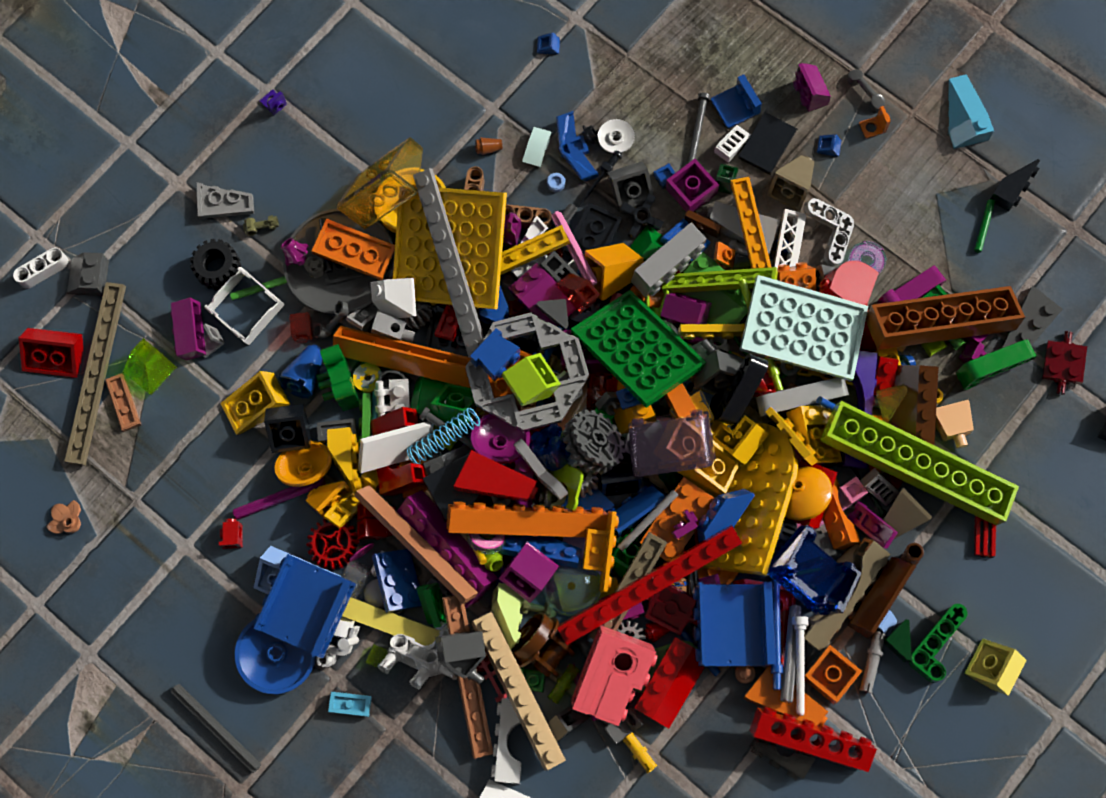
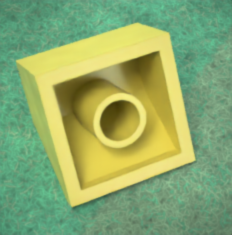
M982 638L964 674L994 691L1009 696L1026 659L1013 648Z

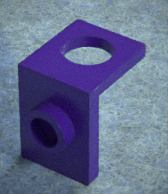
M273 89L260 99V102L273 115L277 114L287 105L281 91L276 93Z

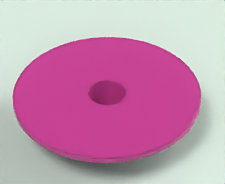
M374 543L365 547L362 545L358 546L355 549L356 553L349 561L352 562L362 557L373 548Z

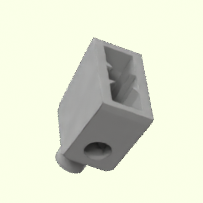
M377 311L371 329L372 334L404 340L410 343L413 342L415 332L405 329V321Z

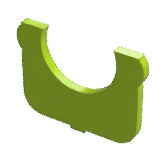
M552 461L549 463L546 471L559 482H563L566 485L569 495L566 508L575 510L578 506V497L584 477L583 472L580 469L571 467L569 464ZM542 485L539 491V498L549 501L550 491Z

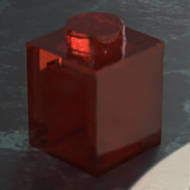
M309 312L290 314L291 337L298 343L313 340L312 318Z

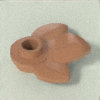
M75 500L70 502L68 506L60 503L55 504L51 509L53 520L47 524V529L54 534H60L64 531L66 533L77 532L81 526L78 517L81 511L80 505Z

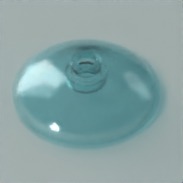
M580 558L578 568L559 565L542 589L547 604L561 615L573 617L597 603L600 598L601 591H599L601 577L596 570L582 569L583 558ZM570 582H573L575 584L574 590L568 589V584Z

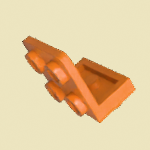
M805 262L796 263V266L791 267L789 265H778L777 279L779 281L816 291V268L807 265Z

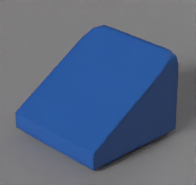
M549 33L538 36V54H559L560 38L557 35Z
M837 134L819 136L817 153L839 156L841 139Z

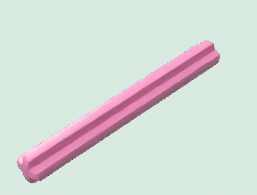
M556 211L552 214V220L556 227L563 226L570 242L566 246L586 285L592 288L597 284V279L562 213Z

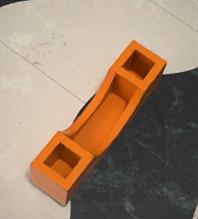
M836 477L832 488V499L825 509L822 519L833 548L845 550L861 543L855 525L846 517L841 508L838 498L840 485Z

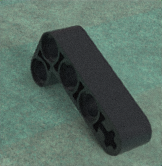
M751 354L745 356L724 396L715 394L711 400L710 410L717 421L732 426L739 422L767 372V360Z

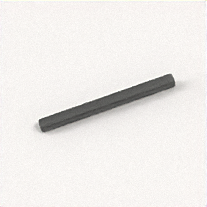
M180 684L173 687L171 693L252 773L260 768L261 763Z

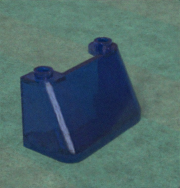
M808 525L798 527L771 560L767 572L768 575L812 612L819 615L843 613L862 573L851 562L837 563L813 541H815L817 534L812 527Z

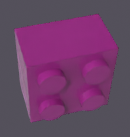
M693 159L666 180V190L686 212L688 210L696 211L718 194L719 184L696 159Z
M680 293L666 294L661 317H665L667 322L677 324V322L684 324H707L712 303Z

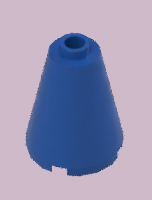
M308 345L279 374L277 381L280 386L285 390L288 387L292 390L291 394L300 398L308 399L312 396L317 381L316 375L319 374L322 364L320 353L322 348L317 345Z

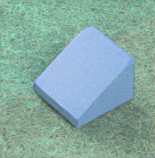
M891 611L887 612L876 630L881 632V634H886V637L890 635L897 623V619Z

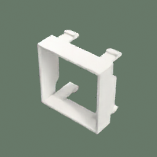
M238 267L239 271L229 278L215 294L212 302L208 306L205 305L204 308L228 327L233 334L250 345L285 304L246 270ZM244 276L249 279L252 278L266 290L265 293L277 302L261 317L246 338L230 327L214 311Z

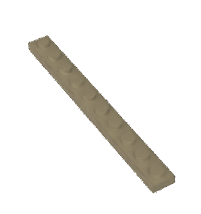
M109 282L105 284L65 457L67 464L86 466L126 290L124 284Z

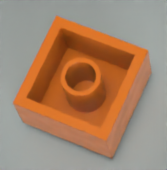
M829 645L804 675V681L834 705L841 699L861 674L862 670Z

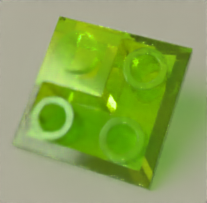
M143 338L130 352L123 373L148 394L152 395L177 367Z

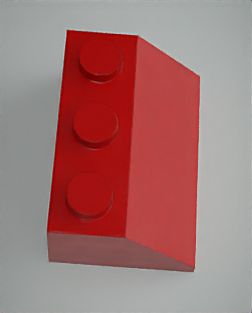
M27 328L19 337L22 371L78 377L84 352L82 334Z

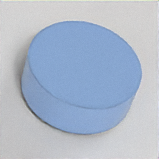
M560 173L549 175L547 178L548 189L552 192L562 191L565 187L564 176Z

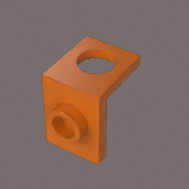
M881 106L876 117L861 121L859 125L865 139L886 133L890 124V117L884 106ZM872 123L876 126V130L869 132L866 130V125Z
M716 242L715 262L724 270L733 268L735 250L721 242Z

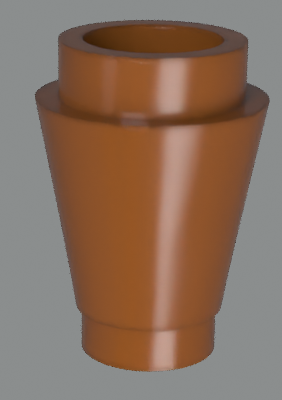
M480 137L475 140L476 153L486 155L502 150V140Z

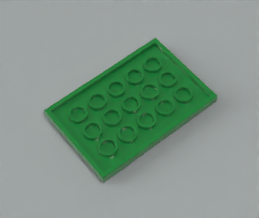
M631 290L571 328V334L579 338V342L646 408L702 370L706 364V361Z

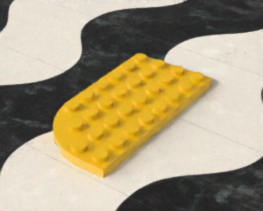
M756 423L768 432L769 435L746 465L740 462L726 492L746 489L755 494L734 526L742 544L704 565L702 568L767 576L793 492L792 486L798 472V459L795 456V447L789 441L790 438H787L777 427L765 423Z

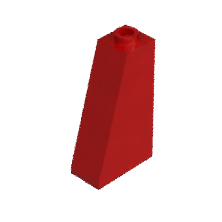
M471 450L454 484V489L457 491L528 502L529 498L533 499L538 490L535 487L537 481Z

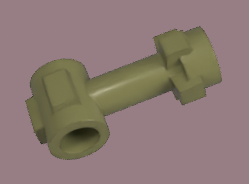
M273 215L268 216V220L255 222L254 218H246L243 224V230L247 236L256 235V229L270 227V230H274L276 227H279L277 216L273 217Z
M524 599L520 611L528 614V611L543 612L551 618L556 616L558 608H556L557 604L545 602V605L529 603Z

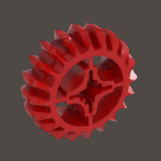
M323 519L324 524L322 526L319 522L316 523L317 530L311 528V532L314 535L307 536L312 541L306 543V546L311 548L307 552L309 555H313L311 560L317 561L319 567L324 563V569H328L331 564L332 570H336V564H338L342 569L344 561L346 564H350L348 558L354 555L352 552H356L355 549L357 548L354 545L360 544V541L355 539L357 538V532H353L355 527L353 525L349 526V522L338 528L331 522L328 523L326 519ZM339 529L338 531H335L332 535L324 534L328 530ZM344 533L348 536L347 548L341 544ZM320 539L325 542L322 555L318 549ZM326 539L336 542L339 547L330 545ZM334 552L343 553L336 558H327Z

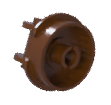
M540 612L530 618L518 631L521 633L520 641L518 644H515L511 652L516 658L519 667H524L534 660L535 664L533 666L547 677L551 674L557 678L559 673L555 669L560 664L559 662L567 654L571 657L575 656L576 653L571 649L573 645L571 643L566 645L560 634L555 636L559 626L557 618H549L545 613ZM550 639V644L543 651V653L540 656H538L540 654L539 650L544 646L547 640Z

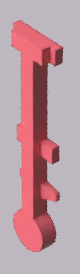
M483 659L479 669L484 668L487 674L484 675L485 680L490 679L498 694L495 700L500 702L502 698H507L506 692L504 694L501 693L494 680L493 675L496 673L494 670L490 672L488 668L490 661L485 662Z

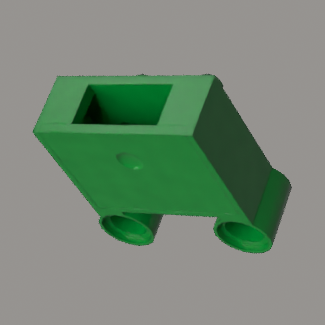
M339 344L321 349V357L327 372L316 375L319 382L318 385L320 390L332 388V391L322 394L324 401L335 398L343 412L359 407V397L353 378Z

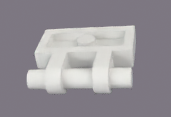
M408 379L389 380V387H383V381L375 382L374 395L377 399L375 412H377L378 417L385 415L386 411L392 412L401 407L410 408ZM384 395H390L389 404L384 403Z

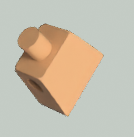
M969 400L936 408V428L944 441L954 439L957 449L968 445L965 436L971 434L974 429Z

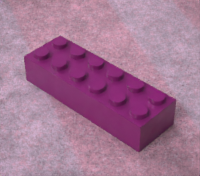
M423 490L406 498L396 512L478 592L475 598L464 603L465 609L478 602L496 582L498 577L492 571L487 570L484 564L481 565L473 548L460 533L448 532L446 528L447 522H445L437 506Z

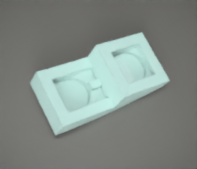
M534 127L522 162L541 167L552 132Z

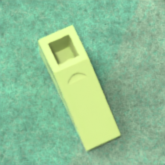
M499 583L493 591L491 609L510 650H512L515 644H518L520 641L521 633L518 632V627L522 621L520 608L523 605L524 598L506 584Z

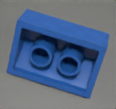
M655 486L642 487L637 492V496L634 498L628 497L617 510L615 508L610 510L616 512V516L619 518L618 527L614 530L616 539L624 536L632 528L636 527L665 498Z

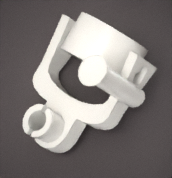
M341 617L334 635L345 638L338 641V646L329 644L324 658L317 657V664L319 666H333L338 655L344 656L351 653L353 645L359 642L357 634L360 627L354 626V620Z

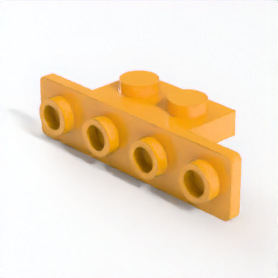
M608 511L606 531L586 529L582 569L601 571L599 587L601 592H607L612 583V577L609 574L610 568H613L614 556H612V548L616 546L614 530L618 527L619 518L614 511Z

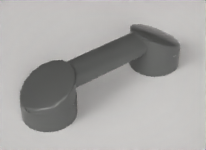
M852 70L848 73V83L854 86L859 84L871 98L869 107L873 112H878L881 106H885L884 97L881 94L875 93L864 80L862 71Z
M341 300L336 302L334 307L336 316L327 325L317 323L314 326L313 336L315 338H328L332 330L343 318H347V302Z

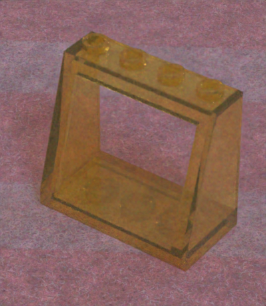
M409 137L357 175L338 202L337 209L365 230L415 196L418 190L413 175L420 172L423 147Z

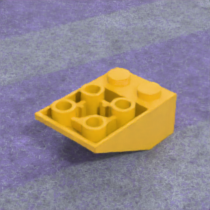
M821 405L800 406L786 412V416L795 426L792 429L795 432L798 430L805 438L804 444H809L816 451L814 456L818 462L815 464L842 462L840 450L820 441L831 411Z
M350 427L327 429V447L332 460L355 495L356 491L361 489V479L358 477L359 460L357 458L360 448L356 434L352 433Z

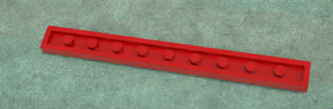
M730 525L559 624L558 631L566 645L741 545L742 541L733 526Z

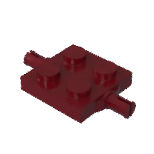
M1071 331L1064 332V341L1048 340L1046 346L1042 379L1053 380L1058 383L1056 393H1061V395L1065 394L1066 384L1082 385L1084 379L1088 346L1071 343L1073 334Z
M670 585L646 599L649 601V608L645 615L647 619L678 635L683 633L685 626L689 622L697 626V620H694L693 615L697 601L685 591Z

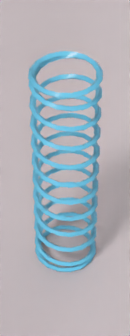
M471 408L465 409L463 414L459 413L457 418L453 417L451 422L447 421L445 426L441 425L439 430L435 429L433 433H429L427 437L417 441L416 445L408 447L407 455L414 464H421L420 458L423 461L427 459L425 453L427 456L432 457L430 448L433 452L438 453L437 446L429 439L430 435H433L440 449H444L443 442L446 445H450V440L441 431V427H445L449 438L456 442V437L447 427V423H451L455 434L462 438V433L453 423V419H457L461 430L468 434V429L459 419V415L464 416L466 424L472 430H474V425L480 426L478 415ZM468 411L475 416L479 424H476L471 419ZM460 422L463 424V426L465 427L466 431L462 428ZM454 426L457 428V430L459 431L460 435L456 432ZM448 430L451 432V434L453 435L454 439L450 436ZM436 431H439L443 442L438 436L435 435ZM442 434L446 437L448 443L444 440ZM436 438L440 441L442 447L438 444ZM424 439L428 440L430 448L425 443H423ZM430 442L435 446L437 452L432 448ZM418 443L422 444L424 452L417 446ZM424 445H425V446L427 447V449L429 450L431 456H430V455L427 453V451L425 450ZM418 449H419V450L422 452V454L424 455L425 460H424V459L421 457V455L419 454ZM411 450L417 455L419 463L414 459Z

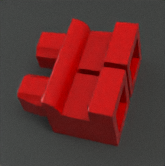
M361 502L357 503V520H359L357 522L358 540H380L393 536Z

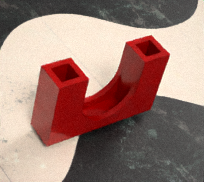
M401 407L371 420L372 436L418 424L417 410ZM409 463L402 467L393 464L377 469L380 495L396 496L425 485L423 478L426 477L425 467L422 464Z

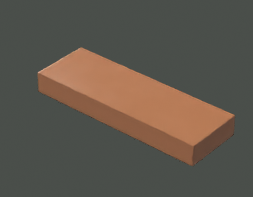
M121 373L105 379L121 430L125 432L141 426L125 374Z

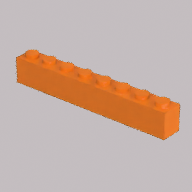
M340 326L333 335V345L339 344L345 358L470 388L465 369L470 360L469 357Z
M454 502V504H448L446 528L449 533L586 538V529L606 531L608 514L600 507L584 510L583 507L577 506L575 510H571L557 505L552 506V508H545L543 505H533L532 508L525 507L522 504L505 507V504L501 503L486 506L485 503L479 502L474 503V505Z

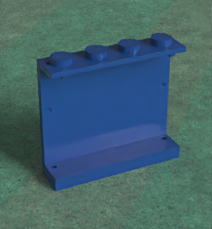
M287 554L280 562V571L271 582L272 589L263 600L262 611L257 614L253 629L285 641L314 656L324 658L356 583Z
M702 582L696 584V588L693 589V599L697 601V608H694V620H697L694 638L695 641H698V649L695 650V660L699 661V667L775 665L772 582H763L762 584H702Z

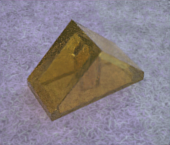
M902 384L876 391L884 422H889L907 394L906 385Z

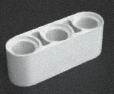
M51 248L18 267L14 271L13 277L23 288L29 289L67 267L69 260L59 248Z

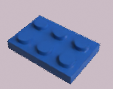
M408 549L372 555L386 613L422 607L417 592L419 583L411 552Z

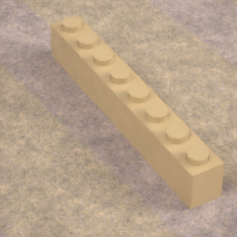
M492 612L474 620L472 626L475 631L483 632L485 652L544 771L566 761Z

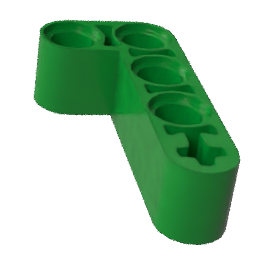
M1026 339L965 363L956 372V375L963 389L968 390L986 378L1032 361L1037 355L1029 340Z
M954 604L948 608L911 652L912 660L908 662L909 665L930 683L939 682L946 676L945 667L934 657L966 619L968 612L962 604ZM957 610L959 612L958 617L953 621L949 620L955 614L954 611ZM940 624L948 627L947 634L940 631ZM928 639H932L935 642V649L928 647ZM916 654L923 657V664L915 662L914 657ZM931 668H936L939 671L938 678H934L931 675Z

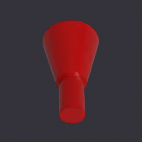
M657 623L646 624L644 634L647 640H651L654 643L670 630Z

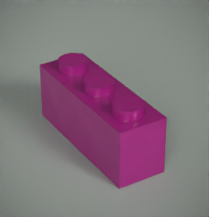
M190 297L171 303L170 314L173 320L172 332L175 338L174 350L176 356L187 361L206 355L200 302Z

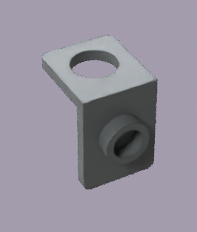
M631 707L628 709L624 722L621 721L619 726L609 723L604 727V730L613 743L617 744L641 727L643 722ZM629 715L634 717L636 724L632 723Z

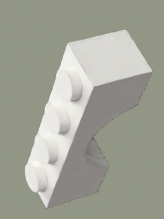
M502 698V703H498L497 706L500 724L496 723L495 736L499 737L498 744H494L493 756L497 757L496 765H492L491 777H495V782L520 784L522 763L511 756L508 750V737L510 732L521 723L510 700Z

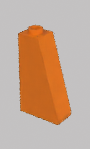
M771 666L765 669L743 697L746 701L760 707L772 708L777 711V714L783 715L788 713L795 716L797 720L803 721V719H807L819 727H822L828 719L825 716L828 711L806 693L805 713L803 716L797 715L795 684L793 701L790 703L782 702L780 699L781 690H773ZM781 674V688H782V678H783V675H782V674Z

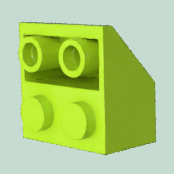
M541 353L525 357L501 375L521 406L550 398L561 385Z

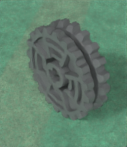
M588 410L580 411L565 424L562 434L565 436L563 442L567 444L566 451L571 453L570 457L572 460L575 459L579 467L583 466L585 471L589 472L591 470L593 474H604L623 460L624 457L622 455L625 453V449L622 446L625 444L620 439L622 435L616 431V425H612L610 419H605L602 413L596 414L595 410L590 412Z

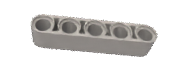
M837 377L755 398L760 416L767 415L765 411L770 407L778 413L800 406L815 404L819 396L832 400L848 396L849 392L845 379Z

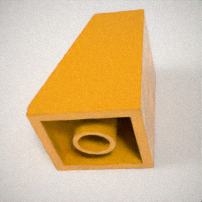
M624 243L585 250V258L597 279V284L591 289L594 291L593 294L601 300H606L630 284L634 270L644 263V258Z

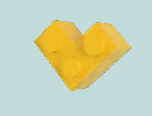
M744 416L733 431L721 423L710 438L746 465L769 433L747 416Z

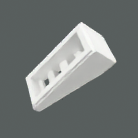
M736 125L718 143L714 153L729 163L749 140L751 135ZM739 132L741 135L744 136V138L742 139L735 133ZM732 137L736 138L740 142L737 143L735 140L732 139ZM728 142H731L735 147H732ZM726 146V147H727L728 149H730L731 151L729 152V151H727V150H726L725 148H723V147Z

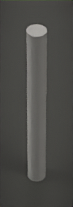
M672 490L617 547L623 552L663 512L678 494Z

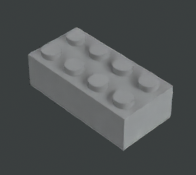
M691 222L634 270L631 283L645 298L650 294L654 296L661 289L660 286L664 282L668 284L675 277L674 274L677 271L682 272L689 265L688 262L691 259L696 260L702 254L701 251L705 248L704 244L707 238Z

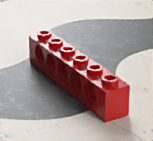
M757 707L749 730L754 737L869 772L877 751L871 740L865 737L854 738L852 734L846 731L838 733L826 725L819 727L807 719L800 721L788 713L783 715L777 714L776 710L769 707L764 709ZM774 723H780L777 729H771ZM793 729H799L796 735H791ZM818 735L816 740L810 741L811 736ZM837 741L835 746L829 747L830 742ZM855 746V750L852 753H848L849 748Z

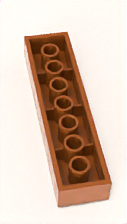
M1011 286L874 304L871 305L867 312L866 323L877 350L1014 331L1020 326L1025 316Z

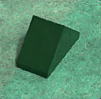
M725 164L720 165L715 180L719 184V192L732 194L730 181L736 179L739 168Z
M909 619L901 622L884 640V644L903 662L912 660Z

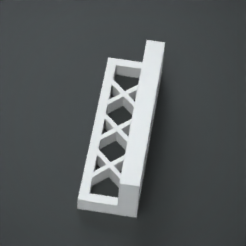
M788 209L783 210L773 267L778 268L779 261L780 265H789V267L796 266V263H798L806 214ZM788 215L795 217L792 227L787 221ZM787 232L791 234L789 244L784 239V234ZM784 249L788 251L786 261L781 256V251Z

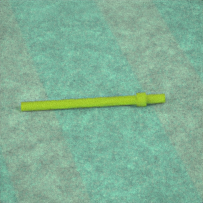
M744 279L739 281V285L749 310L751 293L747 281ZM764 357L768 361L767 373L773 381L776 392L783 390L778 366H775L773 359Z

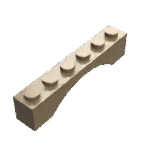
M864 537L854 551L850 579L837 601L827 610L808 618V626L804 630V641L812 648L822 652L828 647L831 638L840 630L845 618L852 613L857 601L864 596L869 584L874 582L879 570L886 565L887 559L891 554L874 540Z

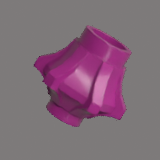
M293 238L285 240L281 245V249L285 255L286 266L291 264L303 265L307 261L308 244L294 241Z

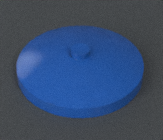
M252 620L242 630L235 646V663L244 681L252 688L268 694L285 693L301 685L310 675L316 656L269 634L253 629L255 624L254 620Z

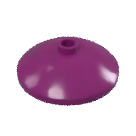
M491 414L480 419V426L474 425V430L471 432V444L474 451L500 464L511 463L521 458L513 446L517 441L522 439L528 447L530 444L529 431L522 432Z

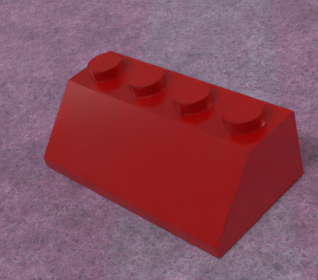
M675 637L634 708L669 729L705 667H699V661L695 660L696 649Z

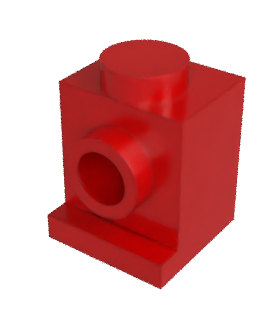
M225 519L223 528H220V539L223 541L219 542V546L223 549L243 548V525L237 519Z

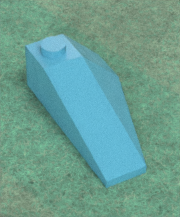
M967 74L950 78L948 80V134L953 148L956 149L988 141L994 129L989 115Z

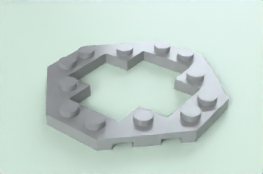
M532 313L493 322L479 346L496 328L502 332V337L506 340L536 333L541 350L560 346L569 379L560 381L561 385L553 393L554 403L518 411L513 394L494 398L488 374L480 365L476 367L469 360L465 369L475 406L522 432L561 423L589 377L579 338L561 331L557 326L539 319L538 316Z

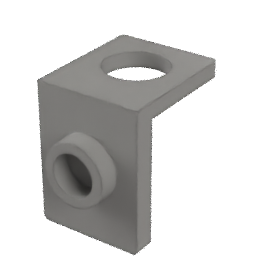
M205 323L203 326L207 332L204 336L206 355L203 357L206 358L224 345L225 342L217 328Z

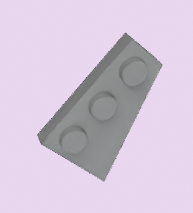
M197 182L199 219L254 214V197L250 193L220 189L217 186L211 187Z

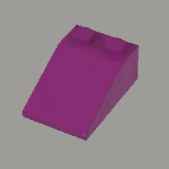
M537 263L509 287L513 297L529 313L555 326L558 325L535 307L538 301L566 299L567 317L578 308L555 280Z

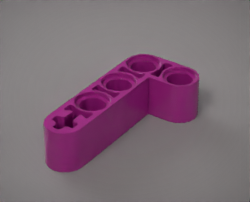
M934 265L897 290L891 289L879 298L877 304L922 298L934 289L935 286L938 284L942 286L947 280Z

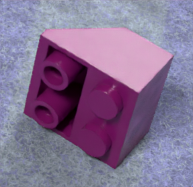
M805 63L798 64L793 85L795 90L799 91L801 95L802 105L806 106L808 112L829 105L831 96L817 66Z
M526 542L504 568L499 580L531 603L545 587L559 565L529 542Z

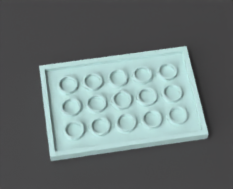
M757 275L740 350L852 381L854 380L868 306Z

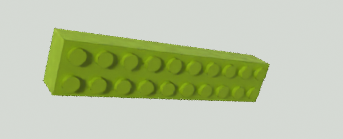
M840 401L833 407L820 439L821 442L996 526L1007 521L1019 486L843 401Z

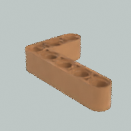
M475 166L467 171L464 190L483 191L485 181L481 168ZM474 176H479V177H480V178L477 179V180L471 179V178L474 177ZM506 204L505 214L515 213L519 219L523 216L530 217L528 220L521 219L522 229H529L536 216L540 219H548L546 222H543L548 227L547 230L552 227V214L548 209Z

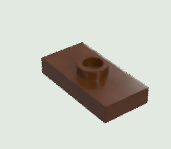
M688 210L686 212L685 220L689 224L692 222L701 233L705 232L718 238L721 231L720 224L693 211Z

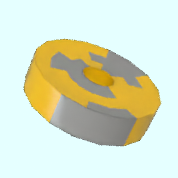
M370 363L357 367L353 373L355 387L362 393L372 394L376 388L375 382L382 374L381 369L377 365ZM367 376H371V380L366 381L365 378Z

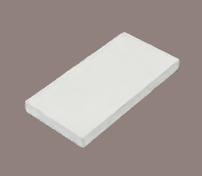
M426 421L361 439L358 470L360 473L410 460L407 455V448L411 445H416L417 441H421L429 433H433L434 424ZM424 439L423 443H425L430 448L428 440ZM418 443L417 446L424 452L422 444ZM424 445L425 450L427 451L428 454H430L429 450H428L427 447ZM418 449L419 454L421 456H424L422 452ZM411 450L413 457L418 458L414 451Z

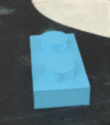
M331 692L328 712L369 717L372 697Z

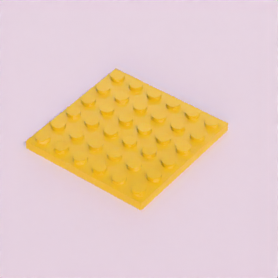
M399 185L393 279L414 278L415 301L452 305L417 187ZM439 188L474 306L477 308L498 309L507 193Z

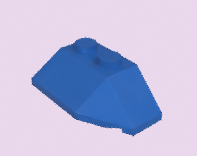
M746 489L718 495L711 502L710 509L700 519L699 525L696 528L698 543L730 525L734 528L755 494Z

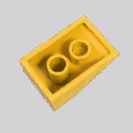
M259 371L220 403L236 435L264 422L267 408L290 405L275 374Z

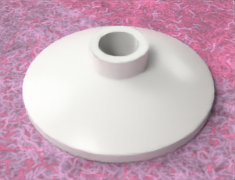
M609 120L599 129V144L609 153L614 154L616 150L623 153L634 142V130L629 123L623 120ZM617 137L619 141H614L613 138Z

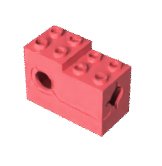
M599 626L571 698L572 709L587 715L591 714L595 718L619 726L620 722H624L627 716V703L632 702L635 691L633 688L642 690L643 685L647 686L650 678V674H648L649 669L654 667L657 661L653 645L605 626Z

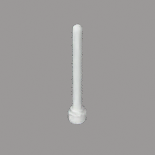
M797 616L792 617V626L796 630V713L798 716H803L805 713L804 630L808 626V617Z

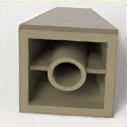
M800 155L775 172L767 196L800 212L811 186L814 161L808 156Z
M903 488L883 521L898 532L894 538L896 539L925 524L932 516Z

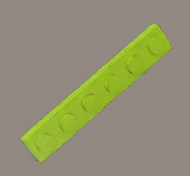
M776 267L679 273L674 274L675 277L668 284L664 282L662 290L665 294L666 290L669 293L741 289L739 281L746 279L748 287L753 288L757 275L777 280L778 271Z

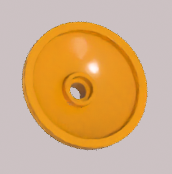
M311 441L309 449L282 452L276 460L275 473L277 478L285 485L293 487L307 486L317 482L328 472L332 464V457L325 444Z
M798 467L797 478L792 486L793 492L785 517L796 521L809 520L821 514L828 507L832 499L833 489L828 476L824 472L814 467Z

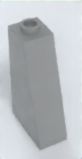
M715 201L714 206L708 210L707 218L721 225V233L731 239H738L737 242L745 245L737 208ZM759 214L768 255H770L780 220Z

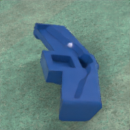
M573 111L557 116L558 149L561 156L568 161L582 181L586 182L597 178L598 172L585 157L586 154H589V149L583 135L576 137Z

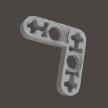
M814 198L807 201L803 208L805 214L833 228L824 254L825 262L830 266L841 263L853 231L854 219L819 199ZM826 211L831 212L832 220L826 218ZM837 235L841 236L843 240L842 245L836 242Z
M522 439L513 445L538 480L559 500L568 494L564 486L546 471Z

